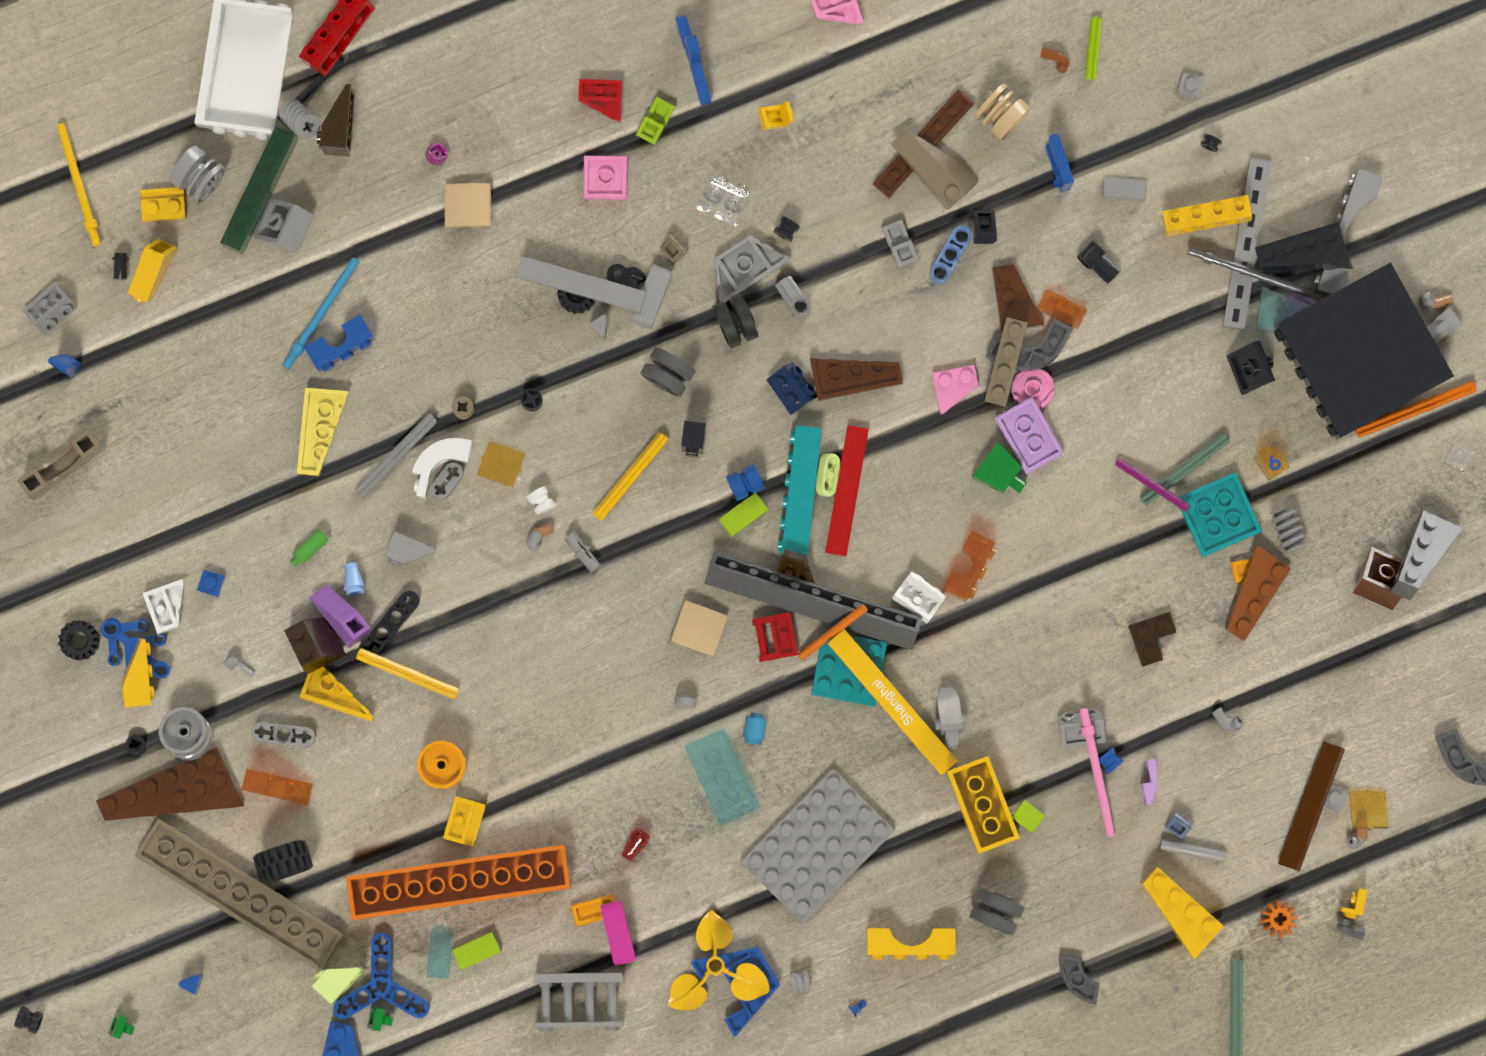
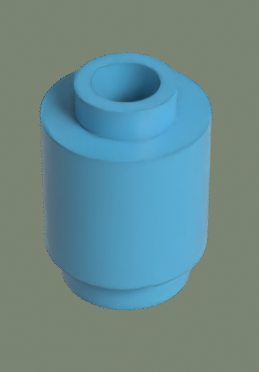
M750 713V717H745L744 743L762 744V740L765 739L767 719H763L764 714Z

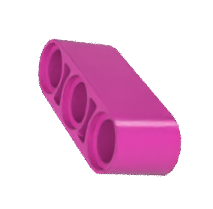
M622 900L600 905L614 965L618 966L636 961Z

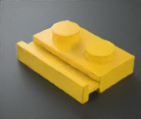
M177 187L140 190L143 222L186 219L184 189L180 190Z
M455 796L443 839L474 847L486 805Z

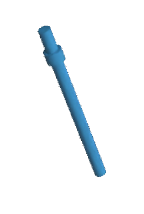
M352 257L297 343L294 342L289 349L291 352L282 364L286 369L289 370L297 357L301 356L304 352V346L359 264L357 259Z

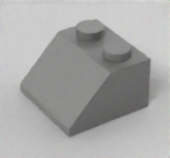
M270 198L253 238L296 254L302 244L305 232L310 226L313 214L295 204Z

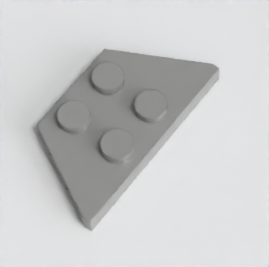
M749 235L714 258L719 302H729L731 297L741 294L790 262V258Z

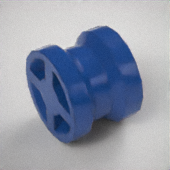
M1111 748L1099 758L1100 765L1104 767L1106 774H1109L1124 761L1115 754L1114 748Z

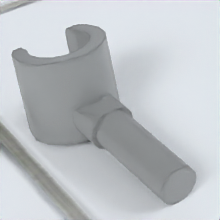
M230 656L224 661L231 671L237 666L251 677L254 674L253 671L240 663L235 656Z

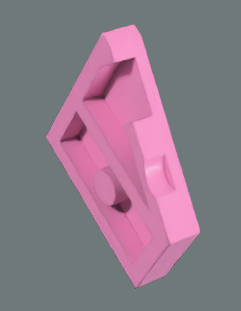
M810 0L816 19L856 25L864 23L856 0Z
M975 365L932 373L940 415L946 413L947 410L979 386Z

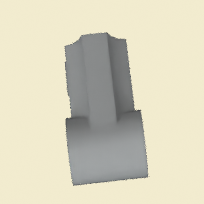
M791 276L785 277L775 285L796 318L804 319L810 314V302L803 295ZM798 303H804L807 308L803 312H798L795 310V306Z
M1449 307L1435 318V321L1427 328L1437 344L1446 335L1449 336L1463 325V323Z

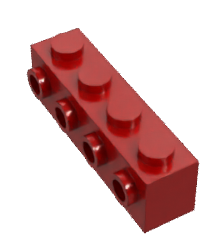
M339 0L334 9L328 13L326 20L320 28L315 31L309 43L303 47L298 57L307 66L326 77L376 8L369 0Z

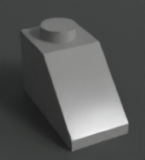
M394 531L384 556L388 558V563L400 567L401 564L407 566L434 555L436 549Z

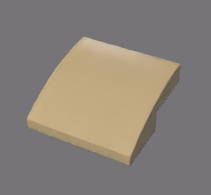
M445 184V227H491V184Z
M684 600L669 641L714 657L728 616Z

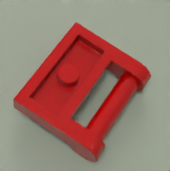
M790 612L752 619L760 656H758L759 662L798 656ZM770 623L775 653L770 654L764 630V624Z

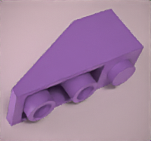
M324 586L309 597L348 648H351L367 636L370 626L357 610L329 586Z

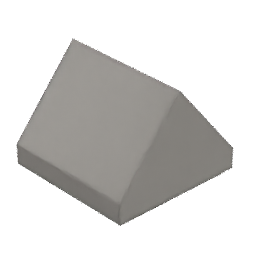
M603 314L589 323L590 328L601 339L606 338L607 315Z

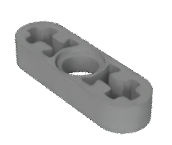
M259 722L253 726L251 731L252 737L256 741L263 743L309 747L316 739L315 732L312 729L301 726ZM261 726H264L266 731H272V727H276L273 732L274 740H270L271 735H263V738L260 739V735L256 734V731L260 730ZM282 728H286L290 732V736L286 741H281L278 738V731ZM293 729H297L296 734L301 735L304 734V731H308L307 733L311 736V740L303 743L302 739L295 738L296 742L293 743Z

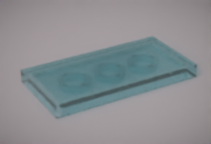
M724 728L684 746L720 826L760 808Z

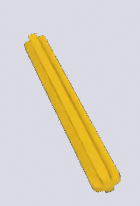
M659 432L594 510L593 515L598 520H604L668 442L669 439L663 433Z
M360 648L358 650L357 660L451 699H455L458 695L459 689L365 649Z

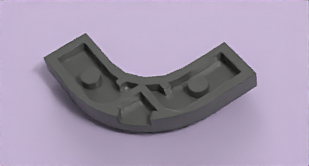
M1053 319L1040 343L1030 348H1021L1015 371H1034L1052 363L1065 347L1073 327ZM995 337L986 354V359L995 362L1000 339Z
M1457 729L1434 736L1445 764L1455 776L1470 784L1486 786V763L1476 762L1468 756Z

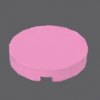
M1042 369L1028 372L1020 371L1012 382L1011 392L1013 399L1019 404L1033 397L1039 409L1044 408L1054 396L1052 377Z

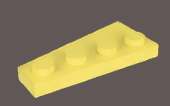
M305 388L297 474L320 476L349 391Z

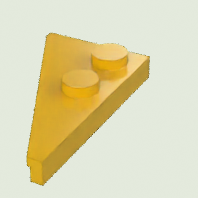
M324 667L307 675L299 696L300 699L373 722L374 716Z

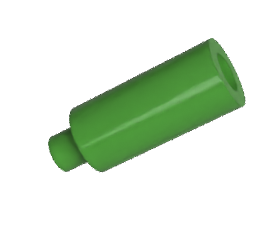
M318 529L293 552L295 556L290 562L295 567L300 562L306 563L329 539Z

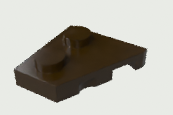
M785 549L778 572L815 583L806 555Z

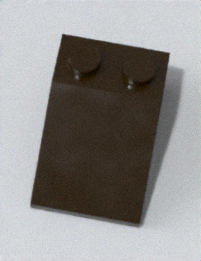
M351 84L345 85L323 121L321 131H317V144H319V148L322 149L324 155L350 156L355 92Z

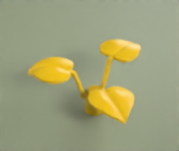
M709 911L702 918L696 932V942L700 949L703 951L713 949V957L706 964L708 971L699 983L697 978L691 974L680 975L674 980L668 1005L673 1009L689 1011L703 1005L707 998V992L701 986L709 975L720 976L726 973L733 977L731 991L735 997L743 1001L754 1000L769 992L767 978L758 967L753 964L744 963L738 966L736 974L726 969L723 960L717 957V949L726 948L732 941L733 935L730 925L714 911Z

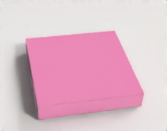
M584 156L583 199L627 200V156Z

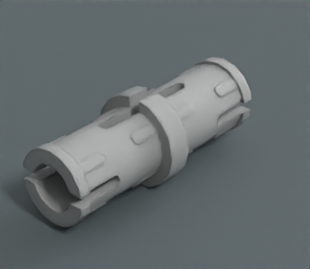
M576 531L564 539L575 552V557L582 561L590 574L601 566L590 552L591 548L583 543L576 534Z

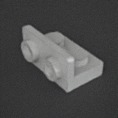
M54 282L22 311L44 335H47L62 320L69 316L77 306Z
M1089 709L1090 721L1095 729V734H1093L1095 744L1106 743L1102 713L1100 710ZM1067 712L1057 717L1060 726L1062 748L1087 745L1085 736H1082L1081 732L1082 721L1080 713Z

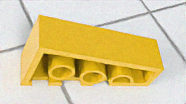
M1154 867L1140 883L1191 959H1196L1224 927L1158 867Z

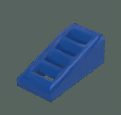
M66 354L55 355L48 359L49 364L71 378H74L81 367L80 362Z

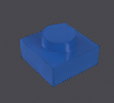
M203 570L197 591L219 597L225 576Z

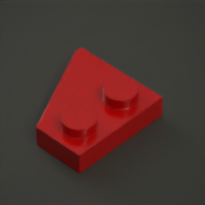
M579 79L578 102L617 123H621L622 80Z

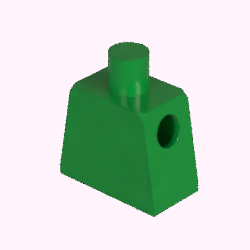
M996 443L972 477L973 480L1002 494L1008 486L1020 493L1027 484L1017 476L1022 468L1021 465L999 443Z

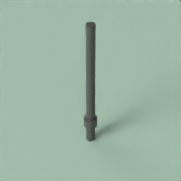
M1191 246L1188 249L1187 255L1203 260V263L1209 265L1213 263L1306 297L1311 295L1312 289L1216 256L1214 252L1208 250L1205 252Z

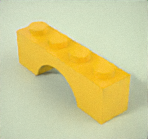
M867 928V955H871V959H885V955H893V959H907V955H915V959H929V955H937V959H951V955H956L955 928H932L930 935L924 942L914 946H906L899 943L893 937L889 928Z

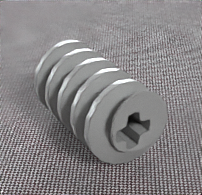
M290 99L282 104L279 117L283 124L303 139L312 138L317 134L321 127V121L314 113L295 99Z
M1291 507L1270 512V515H1277L1272 522L1280 524L1275 528L1276 532H1282L1277 537L1278 540H1284L1280 544V548L1287 549L1282 555L1303 549L1308 545V542L1300 541L1306 535L1298 533L1303 528V525L1295 524L1300 520V517H1293V514L1298 509Z

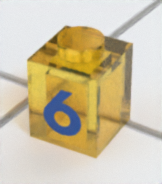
M1276 445L1271 449L1269 446L1264 447L1257 452L1259 456L1254 459L1268 481L1290 468Z

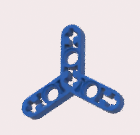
M685 14L675 17L700 105L710 104L711 98L701 64V52L697 37L692 35Z
M381 932L373 936L371 941V981L334 1004L333 1012L337 1018H349L381 998L415 1018H423L429 1013L430 1005L425 999L392 981V940L387 933ZM380 936H383V939L388 941L383 946V952L388 951V956L383 954L375 956V951L380 952V946L376 945V940H379ZM379 958L386 959L388 963L384 971H379L375 966ZM379 980L382 983L386 982V991L384 993L381 990L374 993L377 998L373 999V995L367 987L371 985V989H374L378 986L377 982ZM361 991L366 992L369 996L366 1004L357 1002L356 996ZM398 991H403L407 995V999L403 1004L397 1003L394 999ZM411 996L415 998L412 1001L413 1003L419 1005L422 1002L424 1004V1013L416 1014V1008L410 1006L409 1010L405 1008L409 1004ZM352 997L353 1003L358 1009L354 1010L352 1006L347 1009V1015L344 1013L339 1014V1004L347 1005L351 1003L348 998Z

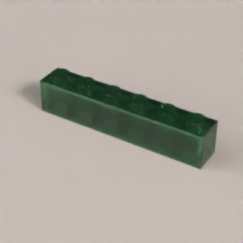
M277 126L275 127L220 241L223 247L243 256L298 142L296 135Z

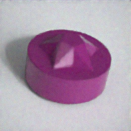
M432 143L427 148L425 156L429 163L441 165L448 157V150L441 143Z

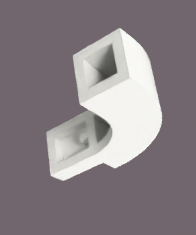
M449 438L440 440L426 448L418 457L412 471L413 475L420 476V480L416 479L414 484V492H417L416 496L421 499H427L431 476L439 465L449 461L469 464L473 441Z

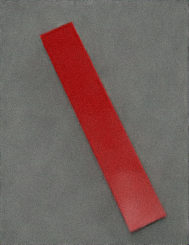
M847 426L825 550L826 554L847 557L869 431L867 428Z

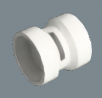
M545 486L533 491L526 497L529 503L535 506L534 511L537 516L544 514L556 505L553 499L548 498V491Z

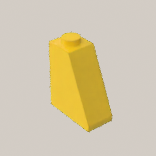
M159 238L147 245L143 250L127 294L132 295L139 302H148L154 298L178 247Z

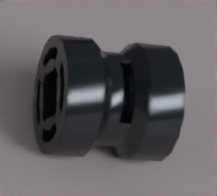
M22 1006L17 1014L14 1027L19 1029L28 1028L30 1033L36 1034L40 1028L43 1013L38 1011L32 1013L29 1008Z

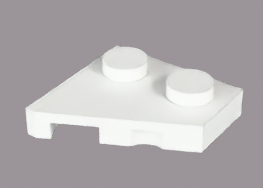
M183 579L143 593L157 635L179 627L184 586Z

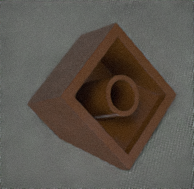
M1371 547L1358 574L1353 593L1393 610L1402 598L1390 592L1401 559Z

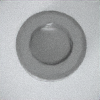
M676 696L674 706L695 709L696 700L692 697Z

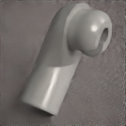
M1221 707L1212 713L1224 730L1237 731L1244 726L1242 717H1228Z

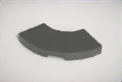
M1059 954L1061 977L1068 989L1079 999L1096 1005L1100 983L1091 980L1085 974L1082 968V958Z

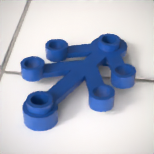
M108 618L101 625V633L108 639V663L112 666H119L122 662V658L118 654L117 639L124 644L127 668L138 638H144L146 643L156 646H164L167 638L164 634L157 635V633L154 636L129 638L123 633L135 630L142 633L147 632L150 629V624L144 619H140L137 622L121 623L118 619ZM141 622L146 623V629L141 630L139 628ZM111 625L116 627L114 633H110L108 630ZM158 636L163 637V642L160 644L156 642ZM151 655L147 656V663L151 664L152 673L155 677L165 679L170 675L171 668L168 663L164 661L158 662ZM113 656L118 657V662L115 664L111 662ZM161 666L166 668L164 674H159L158 672Z

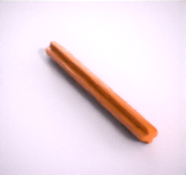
M1470 381L1379 417L1358 428L1355 432L1359 438L1475 393L1477 387L1473 381Z

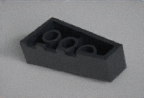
M1339 222L1255 247L1259 266L1267 274L1291 273L1292 271L1309 272L1322 269L1335 270L1339 268L1353 269L1343 230Z

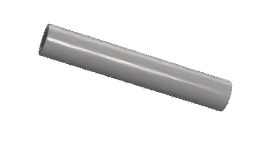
M1161 839L1160 850L1219 862H1225L1226 859L1225 851Z

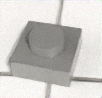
M1182 73L1177 95L1198 100L1203 77Z
M1332 785L1324 806L1339 814L1349 793Z

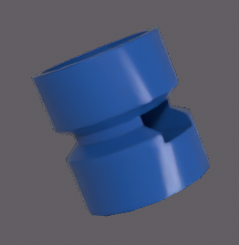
M754 464L742 468L741 474L734 472L726 476L737 502L748 497L749 492L755 494L765 489Z

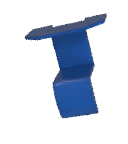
M864 1000L853 1008L848 1005L855 1018H857L856 1013L867 1006Z

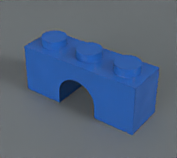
M360 314L341 325L346 333L345 342L341 346H329L322 336L304 347L318 372H328L335 367L334 363L341 359L344 362L354 356L353 352L361 349V351L372 345V341L375 339Z

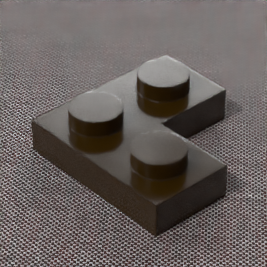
M1170 612L1128 625L1141 667L1163 660L1156 639L1176 633Z

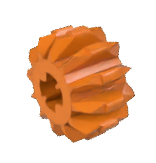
M1279 900L1275 901V908L1268 903L1266 906L1269 912L1261 911L1267 918L1260 919V923L1267 922L1268 924L1264 926L1263 930L1268 931L1271 929L1270 936L1274 937L1277 932L1279 938H1283V930L1287 935L1292 934L1288 927H1297L1291 921L1297 920L1298 916L1290 915L1295 911V908L1291 907L1286 910L1288 902H1284L1280 906ZM1278 913L1284 917V921H1281L1280 925L1274 921V918L1278 917Z

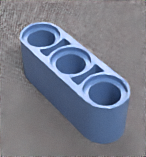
M956 227L947 240L929 274L930 280L934 284L942 285L949 279L971 240L972 234L968 227ZM959 232L965 233L967 240L960 242L956 239L955 235ZM945 252H955L956 258L948 260L945 257ZM942 269L946 276L939 279L935 277L934 271Z

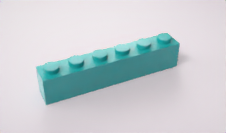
M796 425L795 431H791L790 444H794L793 452H788L787 465H791L790 474L786 473L785 486L789 487L788 495L783 496L782 508H786V517L781 516L780 529L784 530L783 538H779L777 550L782 551L781 557L785 549L806 555V558L808 557L822 428Z

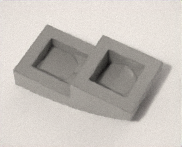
M902 219L881 227L898 268L919 260Z

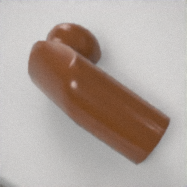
M1042 48L1041 58L1055 61L1058 72H1067L1070 63L1060 51Z

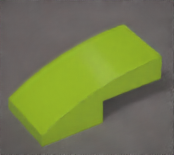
M656 97L636 135L655 145L676 106Z
M755 493L722 516L719 522L730 537H733L765 514L768 508L757 493Z

